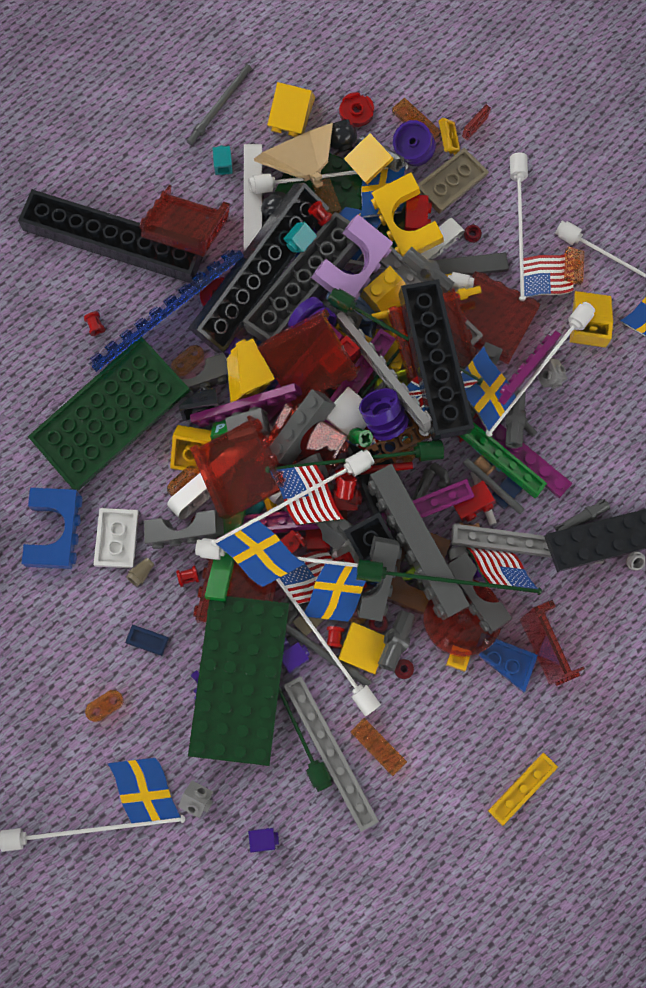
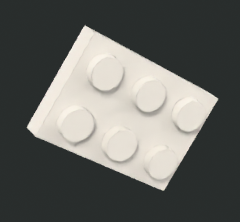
M99 508L94 566L134 567L139 518L138 510Z

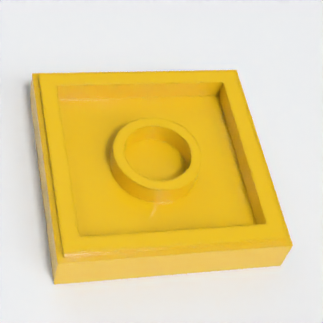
M371 133L344 158L367 185L394 160Z
M352 622L338 659L361 670L375 674L386 645L384 643L385 635Z

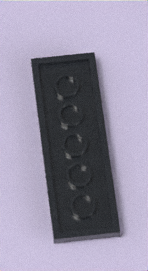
M646 509L547 533L544 537L556 571L561 572L630 554L634 551L646 550Z

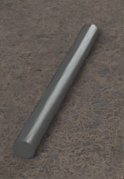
M468 457L464 460L463 464L482 481L484 480L485 484L518 514L524 511V508Z

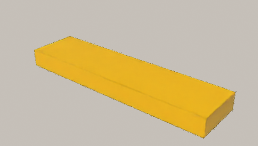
M542 753L490 807L488 812L504 826L555 772L558 766L545 753Z

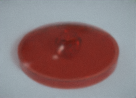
M473 586L475 593L482 600L492 603L499 602L490 588ZM429 600L423 613L424 628L431 642L441 651L452 656L470 657L484 652L495 642L501 631L500 628L491 635L488 631L485 632L479 624L480 619L478 616L473 615L468 607L442 620L441 617H437L433 610V607H435L433 601Z

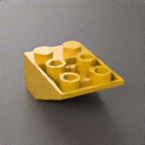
M575 291L573 312L583 302L591 304L595 308L594 317L583 330H573L571 332L570 343L606 348L612 339L613 329L611 296Z

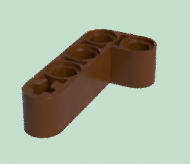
M407 412L409 428L405 429L399 436L390 440L379 441L365 450H368L371 455L406 452L417 446V442L428 441L431 437L430 430L427 436L421 435L419 433L421 428ZM402 437H409L411 439V443L405 444L402 441ZM387 444L392 445L394 451L388 452L384 446ZM393 457L374 459V464L371 466L378 465Z

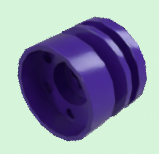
M387 388L378 389L369 393L360 402V413L374 439L381 441L390 440L399 436L407 428L409 420L396 391Z

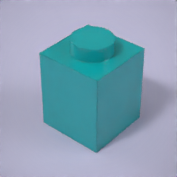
M220 145L212 147L215 175L233 174L230 146Z
M306 222L296 223L283 239L292 252H304L317 235Z

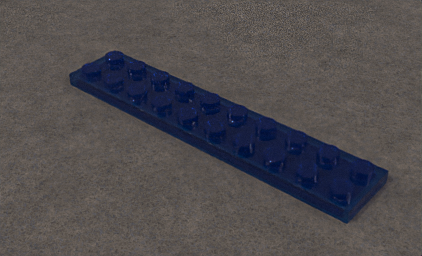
M232 249L224 252L221 255V260L213 261L206 267L207 271L197 273L192 277L193 281L190 284L185 283L177 289L178 293L176 295H169L163 300L164 304L161 307L156 306L148 312L150 314L144 319L142 317L134 323V328L131 330L126 329L119 335L120 339L116 342L112 340L105 345L104 348L106 350L92 355L89 358L91 361L88 363L95 372L100 370L244 257L241 250Z

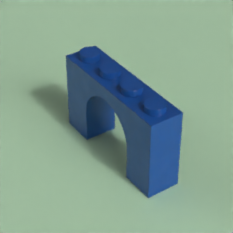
M30 487L28 507L32 511H51L61 514L64 518L65 529L62 536L52 544H24L21 564L25 567L72 569L73 564H76L77 560L74 547L78 545L79 540L76 527L80 526L81 518L78 515V508L82 507V496H80L77 490Z

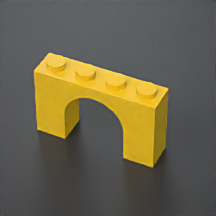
M412 172L373 191V199H371L374 209H379L381 213L379 219L382 225H387L389 229L386 232L389 239L395 241L397 245L394 249L402 257L411 247L421 254L444 242V237L436 221L415 231L402 230L394 223V214L398 206L420 194L419 186Z

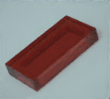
M487 104L464 127L462 134L464 139L469 140L489 118L491 107Z

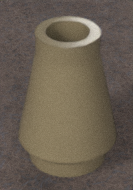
M145 558L128 571L129 574L126 578L138 587L144 583L154 563L150 559Z

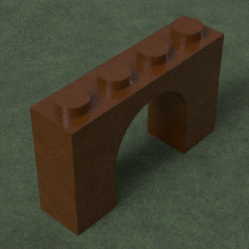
M430 532L445 559L451 540ZM401 547V548H402L401 557H400V559H397L396 565H395V566H397V572H399V573H400V564H401V562L403 561V559L405 558L404 555L406 554V552H405V550H404L403 547ZM396 576L392 578V595L387 598V601L423 615L429 601L424 591L408 585L402 577Z

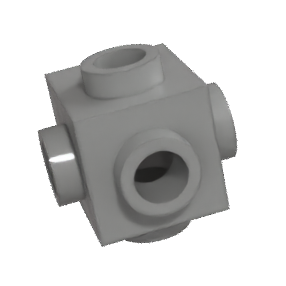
M550 359L538 374L540 384L543 387H550L552 389L560 387L562 382L568 378L565 374V367L560 363L559 359Z
M192 780L183 793L178 807L200 819L204 811L208 813L213 803L210 800L213 791Z

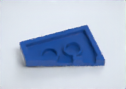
M482 633L474 653L524 693L538 655Z

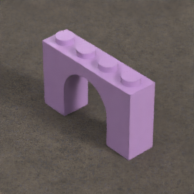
M358 214L350 221L342 234L362 250L364 266L361 272L355 275L346 274L325 259L311 277L330 293L334 288L346 291L356 297L355 302L361 295L359 293L362 287L365 288L370 282L369 276L372 272L376 273L380 268L381 264L379 262L381 259H385L391 252L390 246L393 243Z

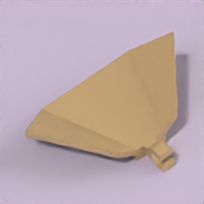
M333 123L310 130L270 148L255 157L254 161L289 175L303 178L304 181L311 180L314 186L318 188L323 185V182L320 181L322 179L321 170L328 163Z

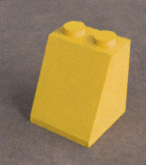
M277 82L267 124L272 132L281 134L282 131H285L291 137H297L305 132L315 100L312 90Z
M254 339L239 341L227 357L230 403L264 391L275 380Z

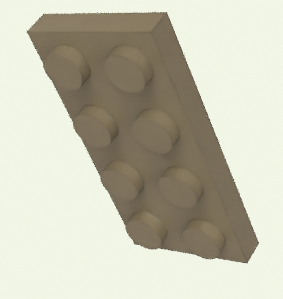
M463 148L418 183L419 195H429L428 203H432V207L440 214L484 179L489 171Z

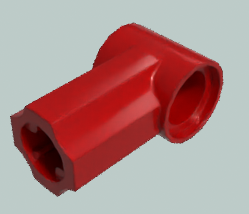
M346 472L335 478L337 485L336 496L340 499L351 500L354 496L357 479L352 474L348 475Z

